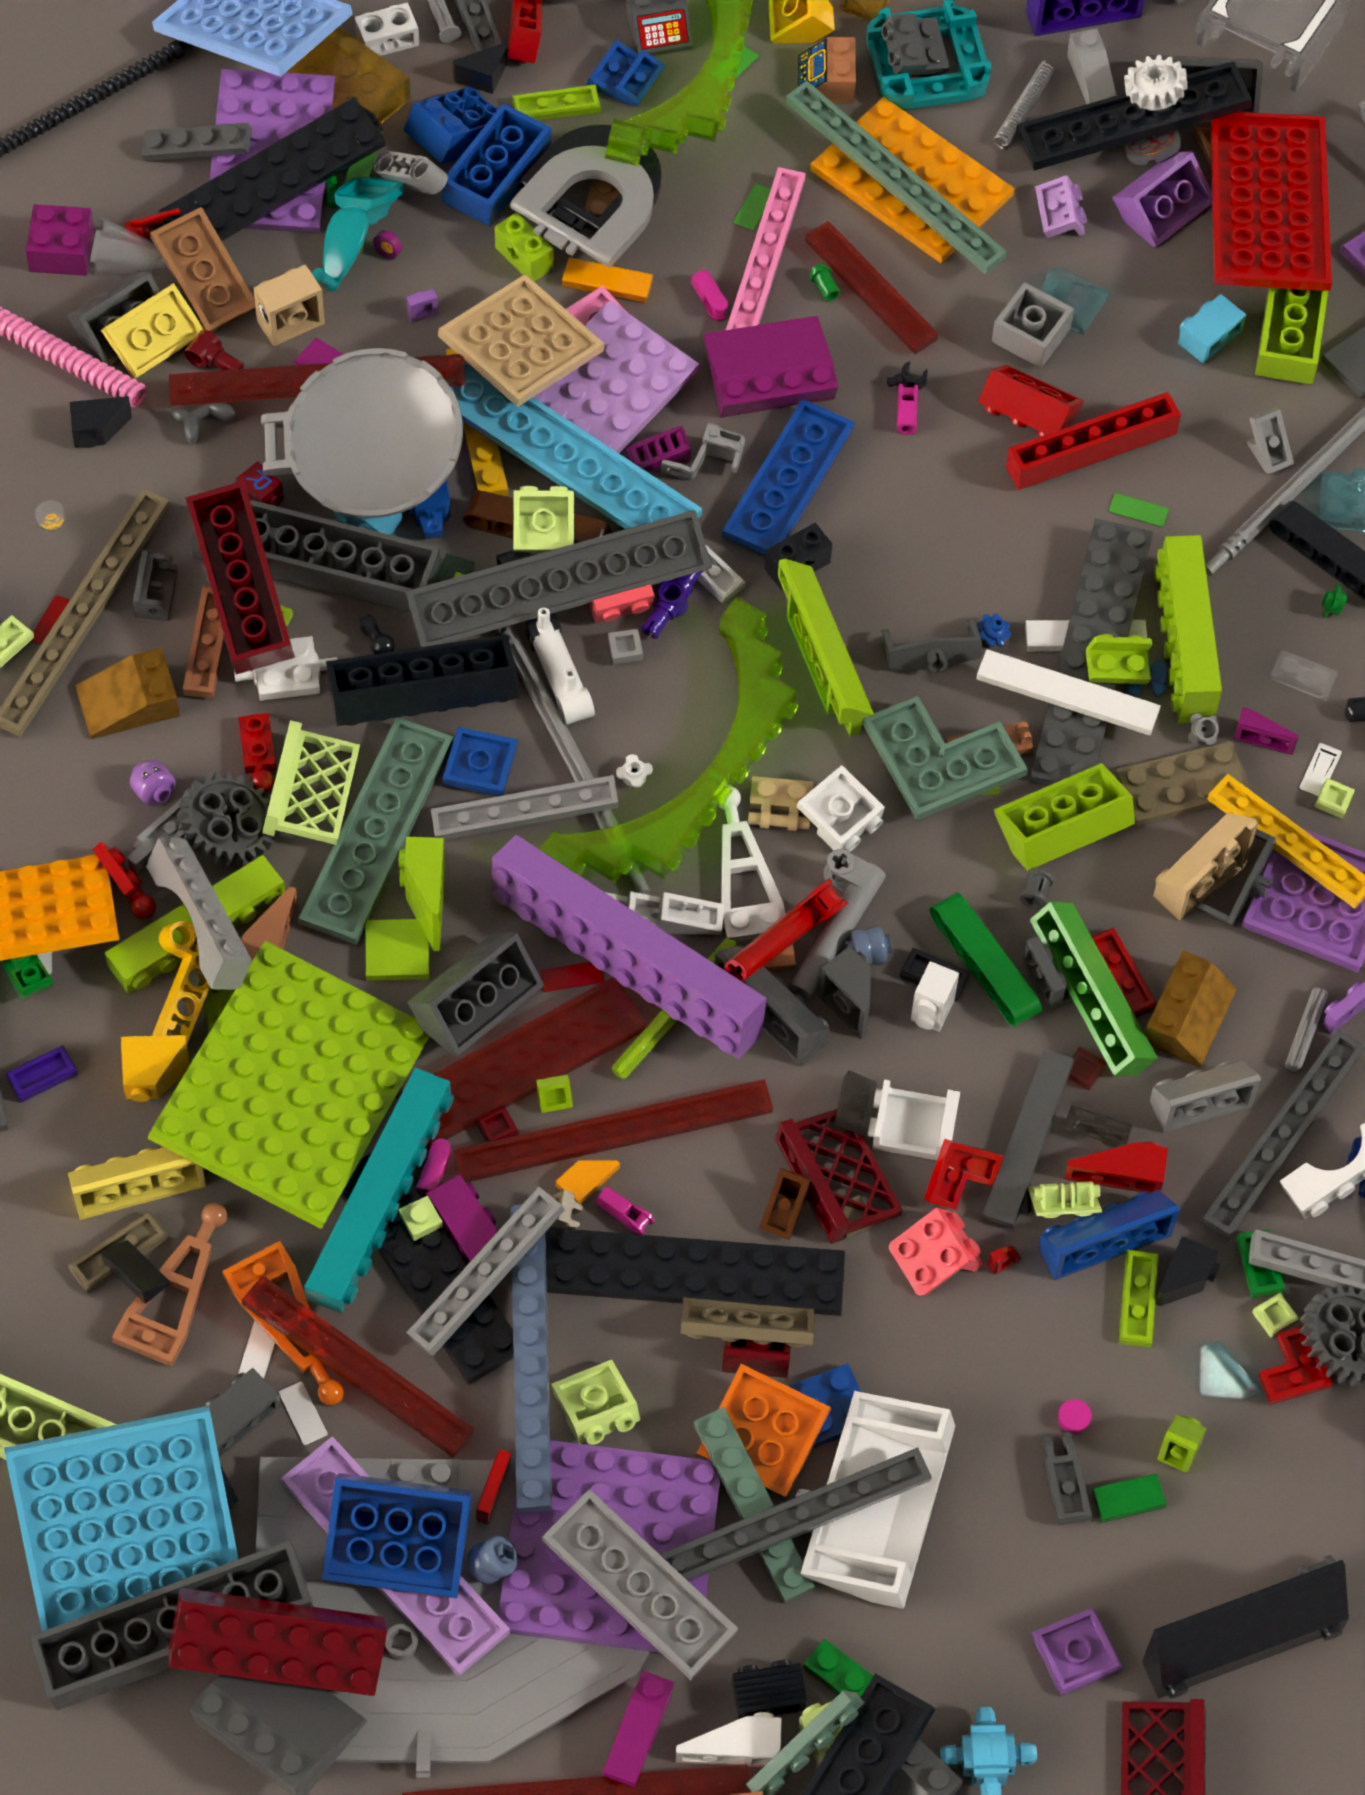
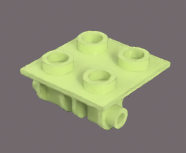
M1092 1181L1076 1182V1184L1071 1182L1066 1185L1064 1183L1059 1185L1040 1184V1186H1029L1028 1188L1037 1216L1045 1218H1057L1061 1214L1090 1216L1093 1213L1102 1212L1097 1198L1100 1197L1099 1184L1093 1185Z

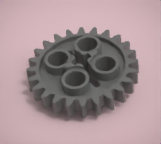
M216 771L212 780L205 774L200 782L194 780L191 787L186 789L183 795L184 798L181 799L178 806L181 809L177 818L182 820L178 828L179 830H188L183 839H187V841L194 840L192 850L203 849L202 858L211 854L213 855L214 864L217 863L219 858H223L225 866H229L232 859L235 860L238 866H241L244 859L250 863L254 861L256 856H262L266 849L269 850L278 832L276 830L274 836L262 834L271 797L263 798L261 796L264 788L253 789V779L247 784L243 783L242 774L238 776L237 780L232 779L231 772L229 771L225 778H221L218 771ZM205 805H209V806H211L213 809H209V808H207ZM213 832H217V833H219L221 836H217V835L214 834Z
M1337 1285L1333 1290L1327 1287L1321 1294H1316L1304 1308L1306 1313L1300 1318V1321L1305 1325L1299 1332L1308 1337L1302 1342V1345L1312 1348V1351L1307 1355L1308 1358L1317 1357L1319 1359L1316 1364L1317 1369L1323 1366L1328 1368L1326 1377L1329 1378L1335 1373L1338 1375L1339 1384L1348 1378L1351 1387H1354L1360 1381L1363 1388H1365V1289L1362 1288L1355 1294L1352 1285H1349L1344 1291L1340 1285Z

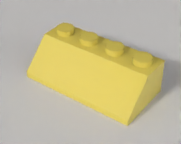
M164 1147L159 1149L147 1148L133 1156L125 1158L121 1156L113 1157L107 1160L106 1163L95 1166L83 1165L72 1172H68L79 1220L206 1187L203 1167Z

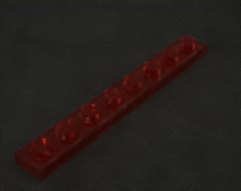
M262 1275L242 1298V1305L452 1458L456 1456L474 1432L473 1427Z

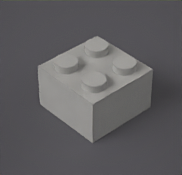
M1024 282L994 321L991 342L1042 368L1071 329L1074 308Z

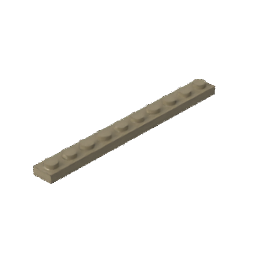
M144 488L141 490L0 708L1 729L22 737L170 507L169 499Z

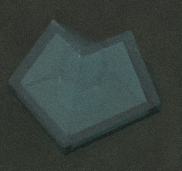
M1061 266L1049 270L1041 288V291L1074 308L1071 329L1083 335L1111 294L1110 290Z

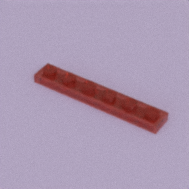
M829 221L806 234L805 242L914 354L919 353L938 340L937 331Z

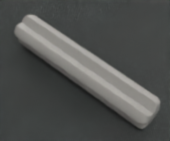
M1315 987L1311 991L1285 1062V1067L1288 1070L1300 1072L1328 997V992L1324 989Z

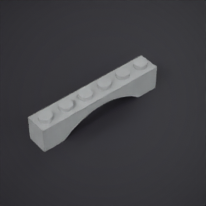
M158 837L146 867L156 886L171 889L181 898L186 906L196 933L200 970L210 989L235 990L240 988L252 960L187 839Z

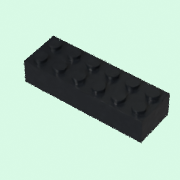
M507 634L326 661L330 695L337 726H352L363 722L384 721L389 718L416 716L435 711L444 712L449 709L476 707L481 704L502 703L519 699L517 669Z

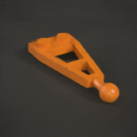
M281 1241L223 1270V1277L239 1304L303 1374L309 1370L311 1371L319 1385L317 1391L319 1400L328 1406L338 1404L344 1396L343 1386L337 1380L330 1379L322 1363L326 1362V1355L297 1269ZM288 1276L300 1314L276 1326L250 1296ZM303 1327L306 1328L314 1353L305 1358L286 1338Z

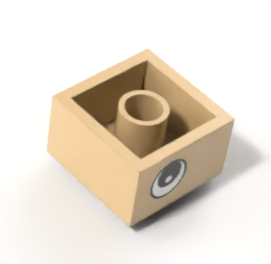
M306 264L298 268H292L285 272V274L271 280H265L258 286L253 287L257 323L273 347L325 324L322 288Z

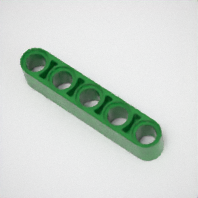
M959 892L950 895L929 908L931 917L938 929L1012 1027L1018 1026L1042 1011L1041 1003L1035 992Z

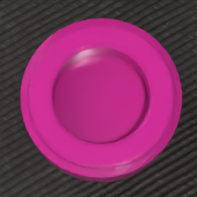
M1078 1399L1064 1402L1058 1413L1060 1427L1065 1432H1070L1071 1434H1080L1086 1431L1092 1418L1090 1407Z

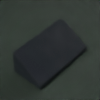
M128 1240L109 1247L100 1253L103 1263L145 1304L171 1284Z

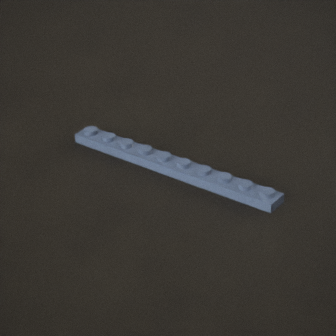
M523 1204L511 1205V1217ZM544 1233L512 1268L516 1497L518 1513L552 1511L546 1242Z

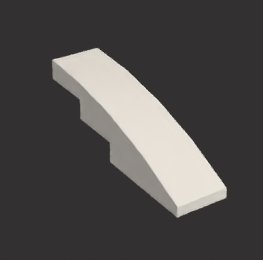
M632 891L628 897L607 893L668 934L720 935L722 932L724 904L666 892L661 897Z

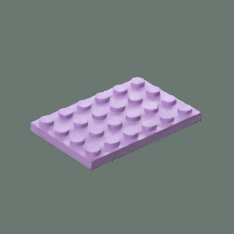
M609 300L585 325L586 328L605 343L604 351L534 396V398L617 453H620L699 371V363Z

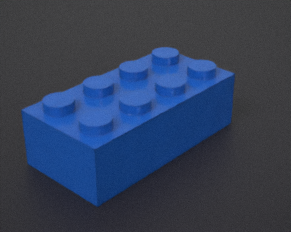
M503 103L447 173V183L442 189V202L491 226L520 190L519 182L522 176L551 146V127Z

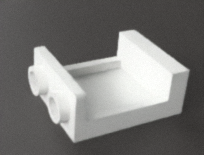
M884 1079L883 1089H876L873 1108L879 1109L877 1118L871 1117L868 1136L874 1137L872 1149L937 1161L944 1139L952 1140L960 1092L948 1090L946 1098L891 1088V1080Z

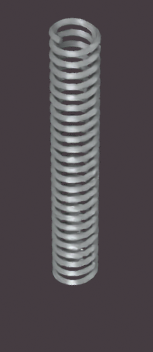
M1046 60L1041 62L994 137V143L997 147L1005 149V147L1000 146L998 143L1003 146L1010 145V142L1018 132L1017 124L1024 122L1025 117H1027V114H1029V111H1031L1039 95H1041V92L1054 74V68L1050 64L1045 63Z

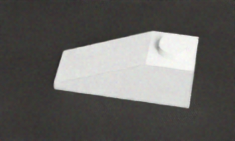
M758 1712L754 1716L738 1719L677 1745L675 1763L764 1767L780 1752L782 1718L774 1717L772 1713Z

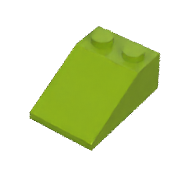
M406 837L405 849H399L400 887H405L406 901L416 919H418L433 951H440L445 882L444 838Z

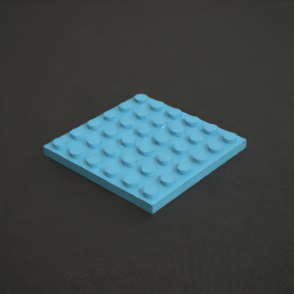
M209 1406L4 1448L41 1631L238 1559Z

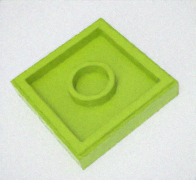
M418 919L367 920L365 924L366 981L429 979V941Z

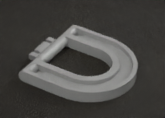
M582 146L561 152L550 159L513 198L510 208L538 224L534 229L536 235L541 236L547 231L543 239L561 250L568 245L566 253L571 256L579 249L610 268L647 227L652 216L654 193L651 180L644 168L627 154L608 147ZM585 179H599L617 188L623 201L615 213L592 238H587L546 213L567 189L576 182Z

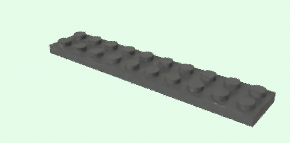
M692 510L406 591L405 595L420 647L451 643L538 618V610L543 607L549 609L550 614L588 604L593 602V600L650 584L655 585L711 569L712 565L696 510Z
M1095 518L1057 672L1089 682L1085 649L1092 639L1102 634H1110L1113 637H1127L1129 635L1153 531ZM1117 683L1093 684L1115 690ZM1049 703L1030 782L1049 786L1096 766L1107 722Z

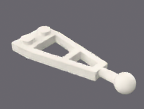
M725 786L716 795L717 804L725 810L728 823L722 825L721 904H724L723 928L725 938L739 942L756 939L786 913L783 900L747 821L740 822L737 807L740 804L741 795L736 788ZM742 836L750 857L731 860V837ZM757 870L771 903L731 909V874Z

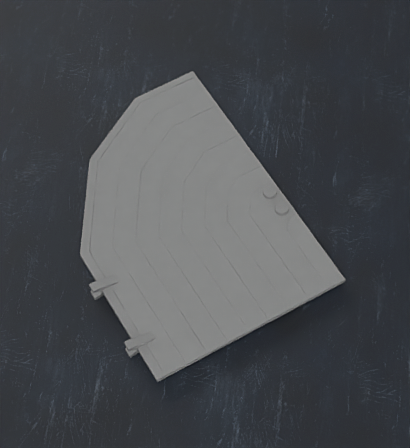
M260 1457L256 1552L291 1540L297 1552L315 1607L381 1616L385 1618L387 1630L396 1624L411 1626L377 1587L322 1580L328 1534L281 1483V1477L306 1457ZM353 1458L373 1478L473 1491L461 1576L498 1615L503 1577L492 1584L478 1581L469 1569L468 1554L474 1545L482 1543L490 1537L501 1536L509 1540L516 1491V1460H511L510 1469L487 1525L477 1521L476 1507L494 1460ZM416 1631L418 1635V1648L411 1658L406 1660L393 1659L386 1653L384 1648L375 1696L328 1690L367 1720L334 1762L416 1763V1779H430V1763L490 1764L636 1677L651 1652L509 1634L458 1677ZM398 1633L391 1639L392 1648L404 1651L412 1644L411 1637Z

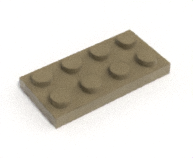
M1232 741L1119 768L1115 774L1116 779L1133 796L1135 827L1216 807L1207 798L1209 793L1227 774L1252 791Z
M683 1297L680 1334H687L695 1339H703L706 1336L720 1337L728 1342L746 1339L753 1340L755 1343L762 1345L780 1342L799 1348L805 1345H813L814 1309Z

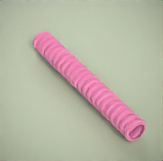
M0 306V335L2 337L8 338L9 341L15 342L18 346H23L24 349L30 350L33 354H38L40 358H45L46 361L52 362L55 366H60L62 370H67L72 375L75 374L77 378H83L84 382L90 383L94 387L98 386L99 390L105 391L108 395H113L114 398L129 396L132 408L141 403L146 392L145 384L138 383L134 378L130 379V376L127 374L123 375L119 370L115 371L114 367L100 362L99 359L93 358L90 354H85L84 351L78 350L75 346H70L68 342H63L60 338H55L53 334H48L44 329L40 330L38 326H33L31 322H25V319L22 317H18L16 314L10 313L9 310L3 309Z

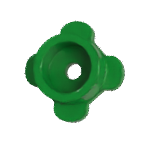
M1337 584L1333 591L1327 590L1321 602V606L1325 607L1323 617H1327L1329 613L1338 616L1342 612L1347 600V594L1341 592L1342 586L1340 584Z

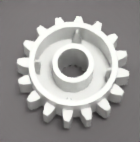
M1158 55L1156 60H1152L1147 56L1144 63L1137 60L1135 62L1136 68L1129 67L1128 75L1124 77L1126 96H1130L1131 103H1136L1139 105V108L1148 110H1161L1173 104L1175 105L1179 98L1184 97V90L1187 89L1186 69H1181L1180 61L1173 64L1172 57L1162 60L1161 55Z

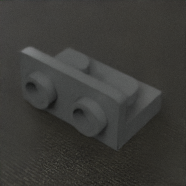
M1038 936L1026 940L1023 959L1050 1009L1072 1001L1073 999L1067 990L1066 979L1061 971L1056 970L1049 947L1047 945L1043 946Z

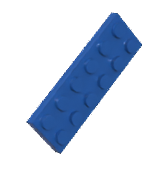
M802 399L722 529V537L766 556L768 548L788 538L852 433L855 422Z

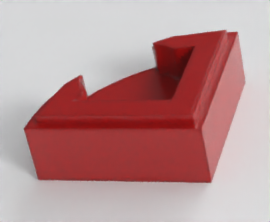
M1005 1246L990 1253L987 1266L993 1274H998L1019 1262L1021 1256L1014 1246Z

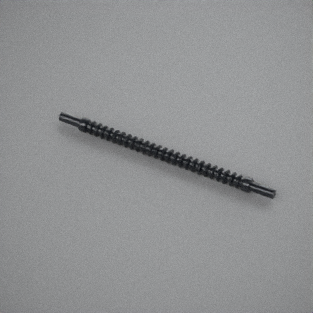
M174 40L168 44V48L162 47V52L156 50L155 56L149 54V59L142 58V63L137 61L135 67L132 65L128 67V71L122 69V74L115 73V78L110 76L108 82L105 80L101 82V86L95 84V89L88 88V93L81 92V97L74 96V101L68 99L67 105L61 103V108L54 107V112L47 111V116L41 114L40 120L34 118L33 124L27 122L26 127H19L20 131L13 130V135L6 134V139L0 137V158L3 157L4 152L9 154L10 148L16 150L17 144L23 146L24 141H31L30 137L37 138V133L43 135L44 129L50 131L51 125L57 127L59 121L64 123L65 118L71 119V114L78 115V110L84 112L86 106L91 108L93 102L98 104L99 99L105 100V95L111 97L112 91L118 93L120 87L125 89L126 84L132 85L133 80L139 81V76L145 78L146 72L152 74L153 69L159 70L160 65L166 66V61L172 63L173 58H181L185 55V51L194 47V45Z

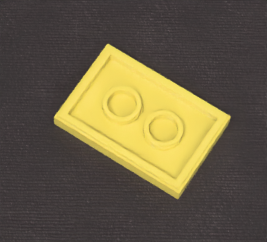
M173 283L103 328L101 332L131 377L136 379L190 344L204 328Z

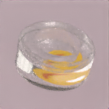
M53 500L40 503L35 509L37 525L45 531L58 530L64 525L66 520L64 507L59 502Z

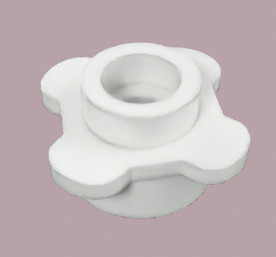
M631 754L626 757L625 764L617 768L616 775L619 779H623L626 785L638 788L646 781L647 775L652 774L653 767L650 763L640 761L637 755Z

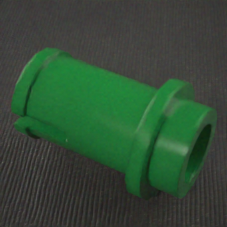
M820 263L810 270V280L817 284L825 301L830 302L840 296L841 290L837 287L831 276V268L824 263Z

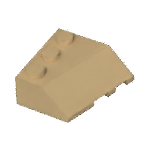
M1227 813L1170 869H1165L1158 875L1155 880L1156 887L1153 896L1180 921L1196 908L1195 906L1198 901L1202 903L1246 867L1258 822L1254 818Z

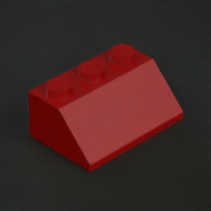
M1007 364L991 370L978 400V403L985 405L984 409L987 412L1000 416L1002 413L1010 417L1011 422L1019 427L1027 428L1028 425L1038 430L1037 435L1039 436L1069 427L1084 402L1083 399Z

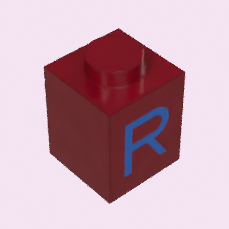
M258 461L236 478V483L245 482L250 500L278 507L284 499L282 482L275 476L263 474V465Z

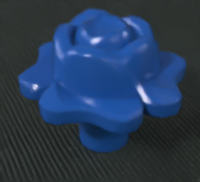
M984 614L982 620L977 623L981 640H984L989 647H994L995 644L1002 647L1005 644V640L1011 636V632L1007 630L1010 626L1009 622L1004 621L998 614H993L992 616Z

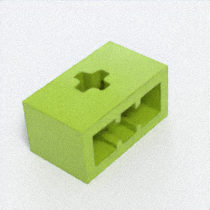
M518 212L495 226V248L522 275L526 274L535 282L554 269V248L542 236L536 235L534 228Z

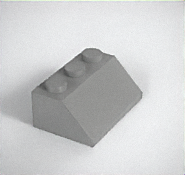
M1227 1061L1217 1065L1212 1070L1205 1072L1196 1070L1181 1079L1174 1081L1173 1079H1165L1153 1086L1150 1103L1162 1132L1166 1133L1251 1108L1261 1078L1244 1061L1236 1063Z

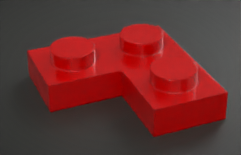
M944 1139L924 1200L932 1204L957 1210L966 1180L993 1186L1004 1156L996 1152Z
M1303 1326L1280 1332L1277 1335L1286 1364L1259 1371L1258 1378L1269 1406L1331 1388L1333 1384L1331 1377H1326L1327 1368L1325 1366L1316 1368L1319 1359L1317 1357L1308 1358L1307 1355L1312 1351V1348L1302 1345V1342L1308 1337L1299 1332Z

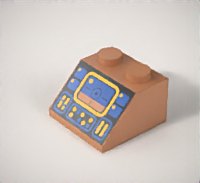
M826 37L798 54V87L808 81L832 103L854 104L856 86L855 37Z

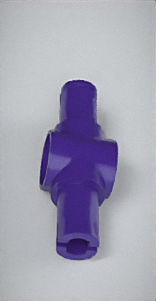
M704 571L668 580L660 585L658 589L659 598L654 604V611L641 627L645 635L650 636L652 633L651 638L657 639L669 620L682 616L688 608L687 599L693 592L692 586ZM671 597H678L675 600H668Z

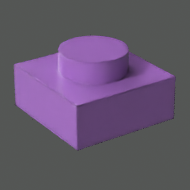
M434 289L419 291L406 297L407 315L411 323L438 315V297Z

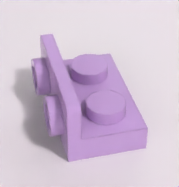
M1065 175L1035 186L1043 231L1047 238L1075 229L1079 236L1085 235L1083 224L1087 223V218L1079 204V201L1083 198L1078 184L1073 185L1069 177Z

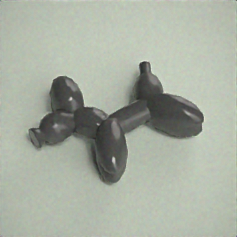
M197 374L193 377L194 389L204 396V404L192 411L185 408L177 407L173 409L168 406L166 407L165 412L172 414L173 418L178 422L184 423V434L189 444H195L199 437L198 421L211 414L213 417L225 422L236 419L233 407L225 402L218 401V395L224 393L227 390V386L232 385V381L228 376L225 379H216L211 383L209 378L203 374Z

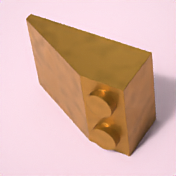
M162 647L133 654L75 685L90 739L180 716L177 695Z

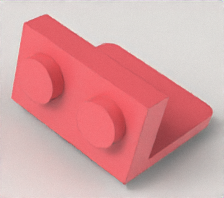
M650 584L593 600L588 605L595 624L603 621L610 622L621 616L647 611L652 608L655 595Z
M936 1207L889 1244L890 1252L919 1296H926L961 1269L975 1272L985 1265L979 1256L981 1254L979 1246L972 1238L968 1239L963 1231L965 1224L954 1211L951 1212Z

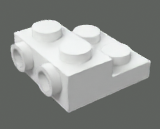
M842 765L797 803V808L818 828L816 834L833 850L845 849L849 852L857 847L861 841L859 836L865 831L872 834L880 827L883 822L881 818L885 809Z

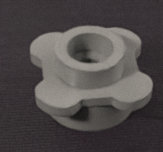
M1199 713L1193 714L1190 717L1192 727L1191 732L1188 734L1189 741L1192 743H1197L1198 741L1205 742L1207 745L1215 744L1219 732L1218 718L1214 715L1203 717ZM1203 726L1206 728L1205 732L1201 731Z

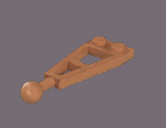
M213 1202L203 1208L201 1213L203 1224L196 1237L187 1235L159 1269L170 1281V1286L188 1293L177 1330L141 1316L140 1313L148 1303L145 1304L137 1296L126 1309L112 1336V1343L170 1367L174 1365L187 1340L211 1256L212 1245L207 1242L214 1229L224 1225L227 1220V1211L222 1204ZM190 1251L199 1254L192 1279L174 1272Z

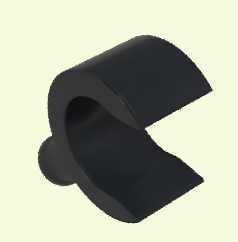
M909 361L903 365L900 374L887 378L888 387L899 386V384H903V387L918 385V390L926 385L928 370L926 368L920 378L912 379L907 376L910 369Z

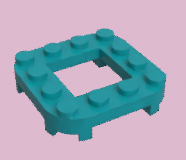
M943 0L942 7L891 14L889 7L879 10V15L868 24L866 46L881 96L887 98L901 109L924 108L970 101L983 97L989 85L991 61H987L976 25L977 15L973 9L969 11L963 6L954 4V0ZM916 14L917 19L937 18L941 36H949L959 72L910 79L908 73L895 75L893 67L889 64V51L886 41L882 37V25L890 15Z

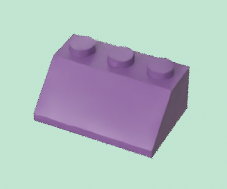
M1177 152L1171 158L1160 163L1158 162L1115 195L1113 200L1123 221L1150 245L1157 247L1212 204V191L1193 152Z

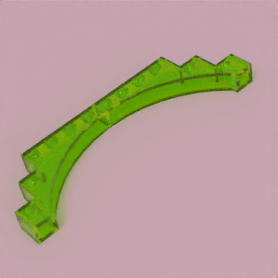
M705 0L712 20L713 47L701 71L677 95L661 105L623 120L614 118L605 159L639 166L641 155L647 156L648 148L677 154L679 143L685 144L687 135L715 142L717 131L723 132L727 115L721 113L722 111L728 112L731 95L726 94V92L733 91L736 75H732L731 71L737 73L740 56L735 55V52L741 53L745 36H741L740 33L746 34L749 17L744 16V14L750 15L753 0Z
M736 597L720 617L719 635L727 641L736 670L738 707L725 743L714 761L701 776L676 798L642 817L611 828L585 833L559 834L553 831L539 850L579 876L582 875L587 866L614 883L617 882L622 874L627 875L630 872L634 862L663 879L670 870L675 871L679 867L683 859L682 854L687 848L692 849L695 846L702 828L711 825L720 804L726 805L733 793V789L730 787H734L737 783L741 784L746 779L749 773V766L753 761L757 763L762 758L766 749L765 745L769 740L774 741L778 737L782 728L781 724L785 719L790 720L798 708V704L795 703L797 690L778 680L783 669L781 665L782 651L763 641L768 632V627H766L767 613Z

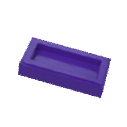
M62 1045L5 1074L18 1100L22 1103L77 1076L78 1072Z

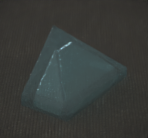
M1220 1341L1205 1344L1201 1348L1200 1395L1244 1399L1257 1395L1261 1391Z

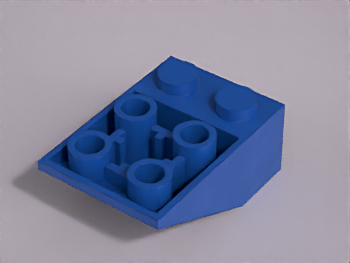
M467 87L415 102L403 131L443 164L461 157L498 108L486 101L477 90Z

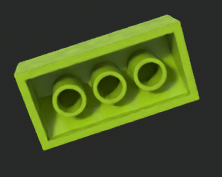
M1103 763L994 809L995 816L1012 854L1027 871L1135 824L1133 796Z

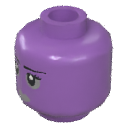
M157 760L140 762L135 766L130 777V787L143 803L149 806H157L170 799L175 790L176 781L163 763Z

